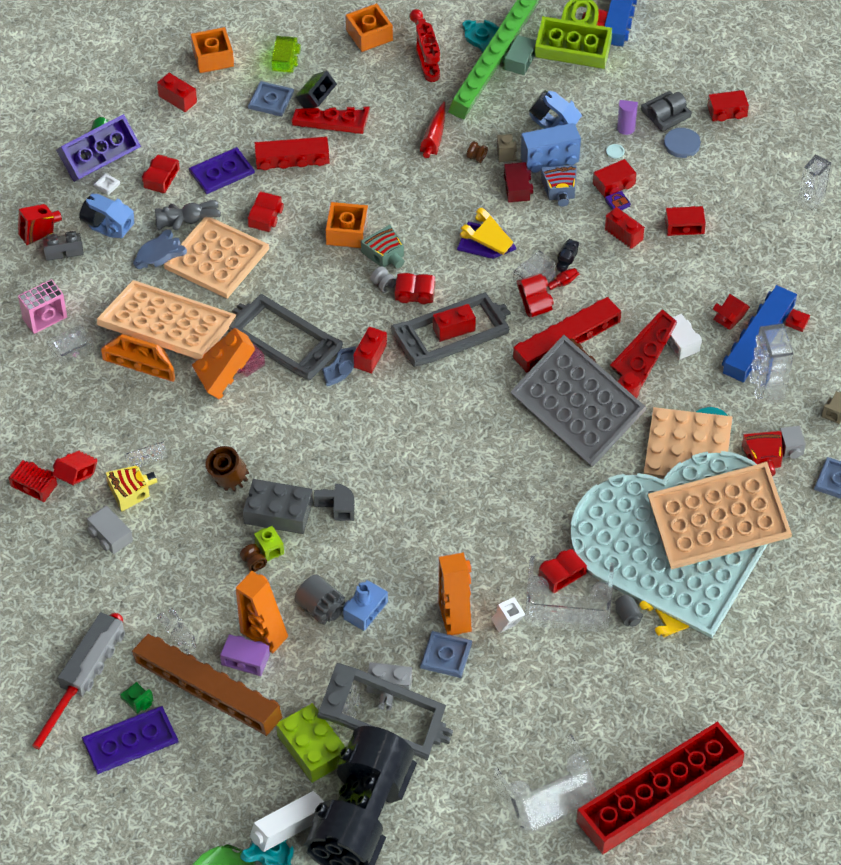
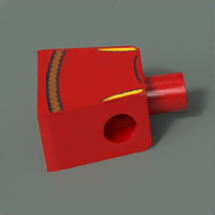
M45 204L20 208L18 213V235L26 245H29L54 233V223L62 221L61 213L58 210L51 212Z
M781 431L743 434L742 448L746 457L756 464L767 462L771 475L774 476L776 474L775 468H780L782 461Z

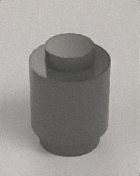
M623 595L615 601V609L625 626L630 625L634 627L641 622L643 614L633 598L629 595Z

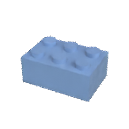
M575 123L521 133L520 158L522 163L526 162L527 170L537 173L541 171L542 167H556L578 163L580 159L581 137Z

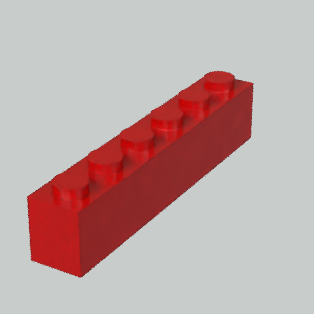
M609 297L598 300L593 305L581 309L578 313L566 317L563 321L549 326L540 333L534 334L524 342L516 344L513 347V358L528 373L563 335L581 344L620 323L621 310Z

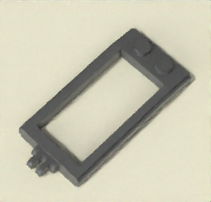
M484 292L412 320L393 324L390 329L412 366L416 367L432 363L508 334L510 329L505 319L511 312L505 304L498 305L493 303L488 294ZM469 304L471 308L480 305L494 325V328L430 352L427 351L415 332V329L433 323V314Z
M260 294L251 304L244 305L239 303L237 308L232 310V313L236 314V318L231 322L228 332L234 328L248 335L256 350L307 380H311L343 348L341 340L325 333L263 294ZM266 308L320 342L300 363H297L243 328Z
M336 663L318 712V718L342 725L351 730L361 726H372L342 713L353 681L356 680L434 712L423 746L404 739L413 749L415 756L428 760L433 744L440 745L441 742L450 743L451 738L448 736H452L453 730L446 728V724L441 722L446 708L445 704L359 669Z

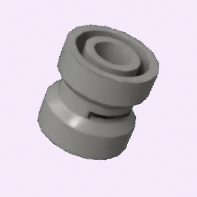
M383 266L378 267L371 274L370 280L375 285H379V288L384 293L387 292L384 287L388 285L394 288L396 285V278L392 274H388V270Z

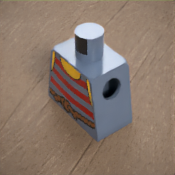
M576 165L542 167L541 181L548 199L558 200L559 206H567L569 199H575Z

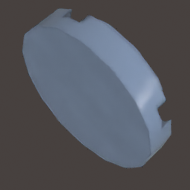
M675 128L669 131L664 139V146L667 152L679 158L695 155L699 151L701 144L699 135L688 128Z

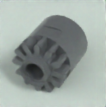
M318 574L307 578L298 588L294 598L301 608L310 613L313 618L323 625L327 621L336 620L343 611L342 605L345 604V597Z

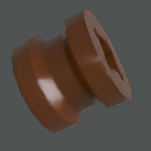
M473 141L467 150L466 156L469 159H476L478 163H482L487 155L488 147L485 145L480 146L477 142Z

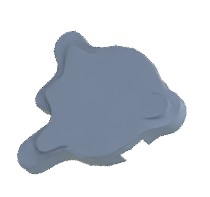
M168 229L163 231L159 237L145 243L139 249L133 264L137 269L148 268V264H154L155 267H158L172 258L184 256L187 253V249L185 246L180 245L179 238L172 239L173 233Z

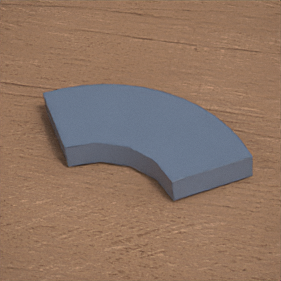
M356 346L341 349L337 353L335 361L330 366L322 368L326 386L342 381L354 369L353 354L356 351Z

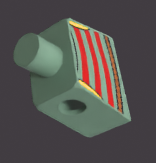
M391 225L361 241V252L380 267H386L392 263L395 268L399 269L404 265L405 261L402 258L404 256V245Z

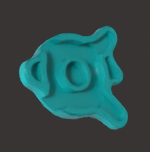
M465 20L462 23V29L465 31L467 42L478 47L482 53L499 29V26L488 20H484V23H476V20Z
M251 840L249 848L244 849L240 857L245 862L259 861L262 865H291L294 849L293 846L289 847L286 843L287 840L263 852Z

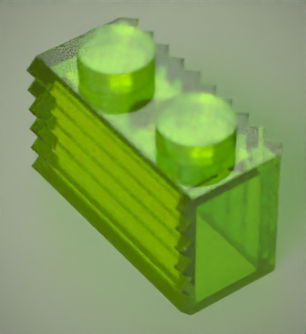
M276 36L272 56V71L293 73L294 67H298L299 59L297 54L301 52V44H298V37Z

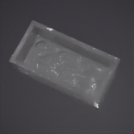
M783 323L761 326L759 335H756L757 347L754 348L755 358L752 360L753 370L750 372V381L752 384L755 383L756 399H760L762 405L785 402L794 354Z

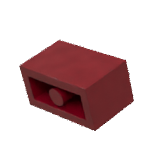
M526 162L504 164V180L508 202L530 201V194H533L534 191L533 183H529L531 181V170H527Z

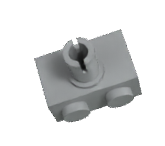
M370 662L369 674L411 691L412 667ZM367 685V693L381 694L378 707L384 710L386 703V711L391 710L393 696Z

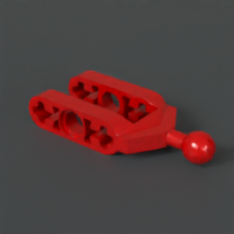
M414 9L410 12L409 17L416 25V53L424 78L429 82H436L440 79V68L438 65L440 49L432 25L426 22L425 18L423 19L421 10Z

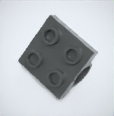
M668 91L641 105V111L662 132L690 118L692 112L686 107V99L681 92L673 94L671 91Z
M76 231L66 232L62 236L50 234L43 238L46 261L63 259V251H66L67 258L84 255L81 235L76 233Z

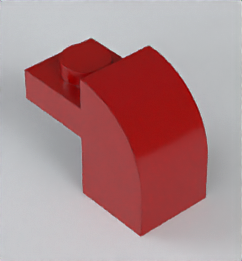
M729 294L722 306L716 303L713 307V310L717 313L713 320L731 330L745 316L750 307Z

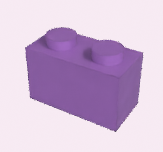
M230 634L220 654L221 665L258 676L262 675L270 657L269 646L260 641L254 642L242 636Z

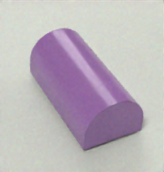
M619 101L617 122L619 133L629 135L635 131L638 102Z

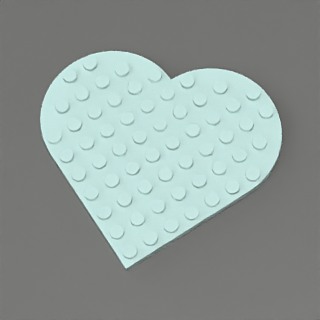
M703 452L693 455L692 458L682 463L679 462L667 473L663 480L637 473V475L620 474L610 477L607 481L593 486L579 501L571 522L573 549L587 565L588 573L599 581L640 602L646 601L654 609H658L704 635L713 638L768 544L671 570L648 494L757 464L742 455L732 452Z

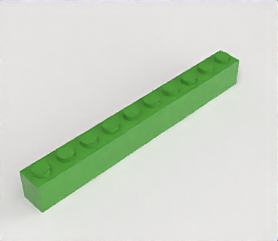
M517 0L453 98L448 111L450 114L461 119L466 118L502 62L504 54L509 51L511 43L520 34L540 0Z

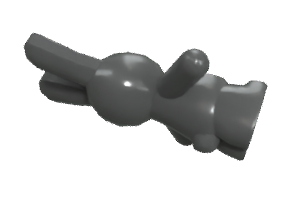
M210 200L201 204L188 203L182 209L178 208L175 204H170L169 207H163V209L155 208L157 230H161L165 226L179 230L183 221L193 224L199 221L200 218L220 217L221 212L216 209L219 207V203L216 200Z

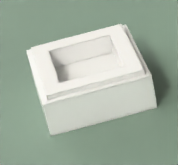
M105 173L94 184V188L109 195L120 185V181Z

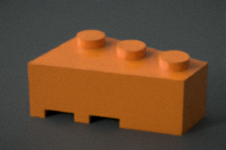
M234 328L203 355L202 359L196 360L192 367L207 393L218 399L224 396L222 394L228 384L231 385L233 383L234 375L239 368L242 370L255 351V347L248 335Z

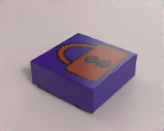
M622 191L605 197L606 203L612 210L615 207L623 210L631 205Z

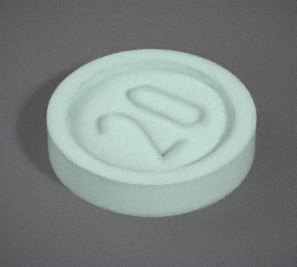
M611 144L607 147L606 153L609 157L617 159L624 155L625 150L619 144Z

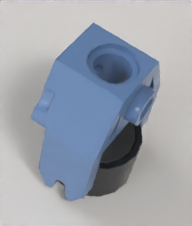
M546 90L540 94L529 109L532 120L544 129L575 123L576 125L582 116L572 100L568 103L556 92ZM550 109L558 114L556 118L548 113Z
M91 194L84 201L79 214L80 221L88 224L92 230L108 237L123 238L134 225V211L123 204L118 198L113 201L100 194Z

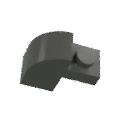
M335 483V490H314L315 507H334V521H355L354 495L348 487Z

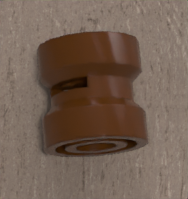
M249 544L240 552V557L247 563L246 565L250 572H256L267 564V559L263 554H260V549L256 544Z

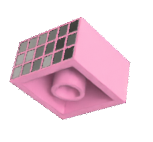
M52 279L18 296L22 319L33 334L67 318L64 295Z

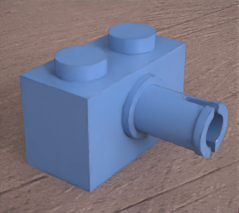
M368 580L359 583L354 597L346 601L343 606L344 620L365 631L388 603V592Z

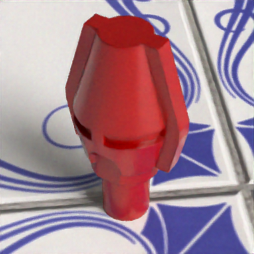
M576 268L560 272L553 281L548 283V288L551 291L556 287L569 285L580 274Z

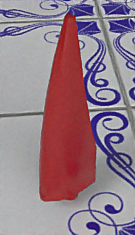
M445 101L432 117L421 142L420 152H423L425 158H429L431 154H438L445 123Z

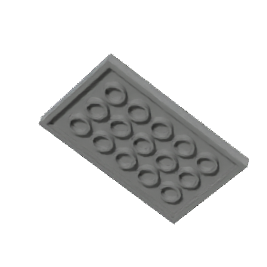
M565 335L557 341L511 391L512 395L592 467L647 409L644 404Z

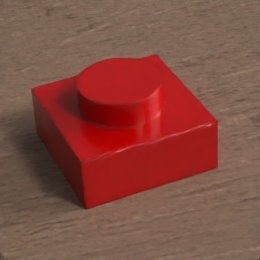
M792 309L785 322V326L803 332L811 315Z

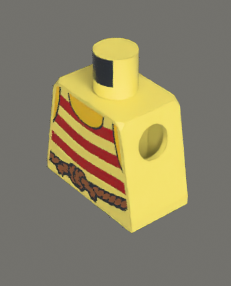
M138 466L106 472L107 484L121 512L150 497L148 486L157 483L154 472L142 475Z

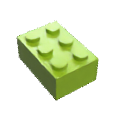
M313 703L283 719L276 725L278 738L311 783L338 768L339 754L345 747L328 722L317 717L319 710Z

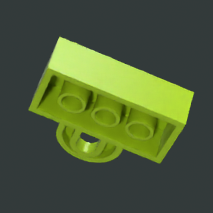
M570 0L564 7L561 19L542 16L535 44V57L605 69L612 41V28L597 25L599 11L593 0ZM579 7L587 9L586 16L582 20L575 18Z

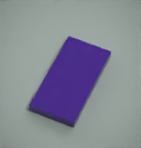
M163 706L82 737L97 775L179 742Z

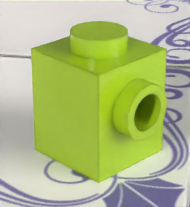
M273 526L263 528L254 534L255 544L259 547L260 553L265 556L267 561L284 554V543Z

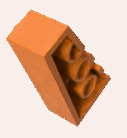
M464 552L439 557L438 603L447 635L472 632L471 591L469 586L471 584V564L469 560L465 559Z
M251 571L236 587L240 633L254 642L260 641L265 643L273 654L289 636L269 581L265 576Z

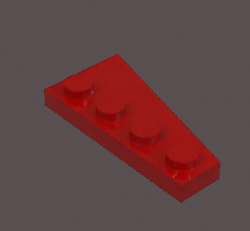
M370 106L363 107V110H355L354 107H347V110H336V107L325 111H320L319 108L295 109L292 125L363 134Z
M662 309L610 364V367L621 376L632 372L641 379V389L676 327L677 320Z

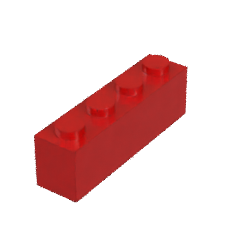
M327 137L254 142L257 170L330 164Z

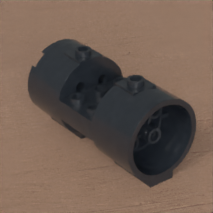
M361 726L353 731L348 745L339 754L337 775L344 783L339 790V799L320 803L316 807L315 817L312 821L313 825L304 844L308 848L306 853L320 865L376 864L386 840V836L382 834L383 826L378 820L385 801L393 803L403 799L417 765V762L413 760L414 751L404 739L379 727Z

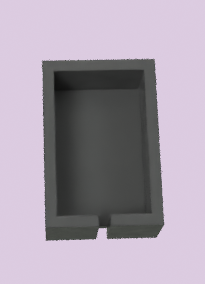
M253 479L248 493L249 497H247L243 509L244 524L264 528L273 526L275 530L304 534L313 504L312 489Z

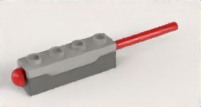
M102 612L99 613L58 677L59 685L66 692L32 744L35 749L39 750L71 698L75 694L83 697L86 691L89 692L94 683L93 679L96 675L102 673L104 662L107 658H111L114 653V646L117 642L123 640L125 630L123 627V617L119 613H112L110 615Z

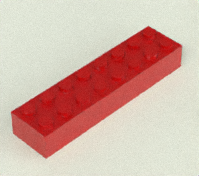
M717 721L577 809L576 822L603 855L741 767L745 752Z

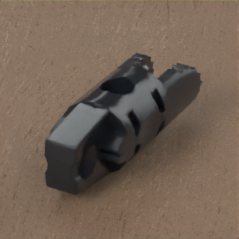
M568 239L563 244L557 255L558 263L556 267L558 271H566L569 265L573 263L578 253V241Z

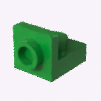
M137 682L120 694L121 699L137 714L142 710L146 711L149 709L154 701L152 691L150 689L146 691Z

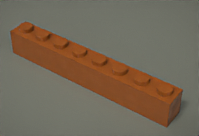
M147 634L132 650L136 663L265 736L283 718L280 705L275 700H269L263 697L257 690L252 691L242 682L230 679L224 672H218L209 664L199 662L193 655H187L181 652L178 647L168 645L160 637Z

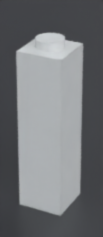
M312 791L254 822L250 838L255 845L265 852L312 826L315 809L324 801Z

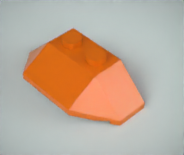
M121 334L101 348L104 361L174 382L175 380L174 368L165 349L159 345Z

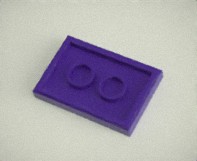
M237 147L189 168V172L206 195L255 173L253 167Z

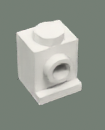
M514 597L498 604V608L495 610L496 614L491 620L500 633L517 625L525 616V613Z

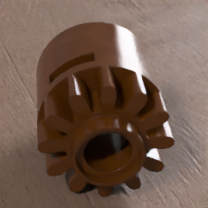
M220 446L212 450L207 456L206 469L219 487H223L225 491L231 488L234 492L237 485L243 488L241 482L248 481L245 475L249 474V471L235 449L229 446Z

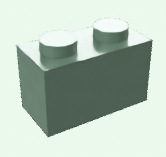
M517 35L515 41L509 47V52L504 54L503 63H505V70L525 75L535 57L536 40Z

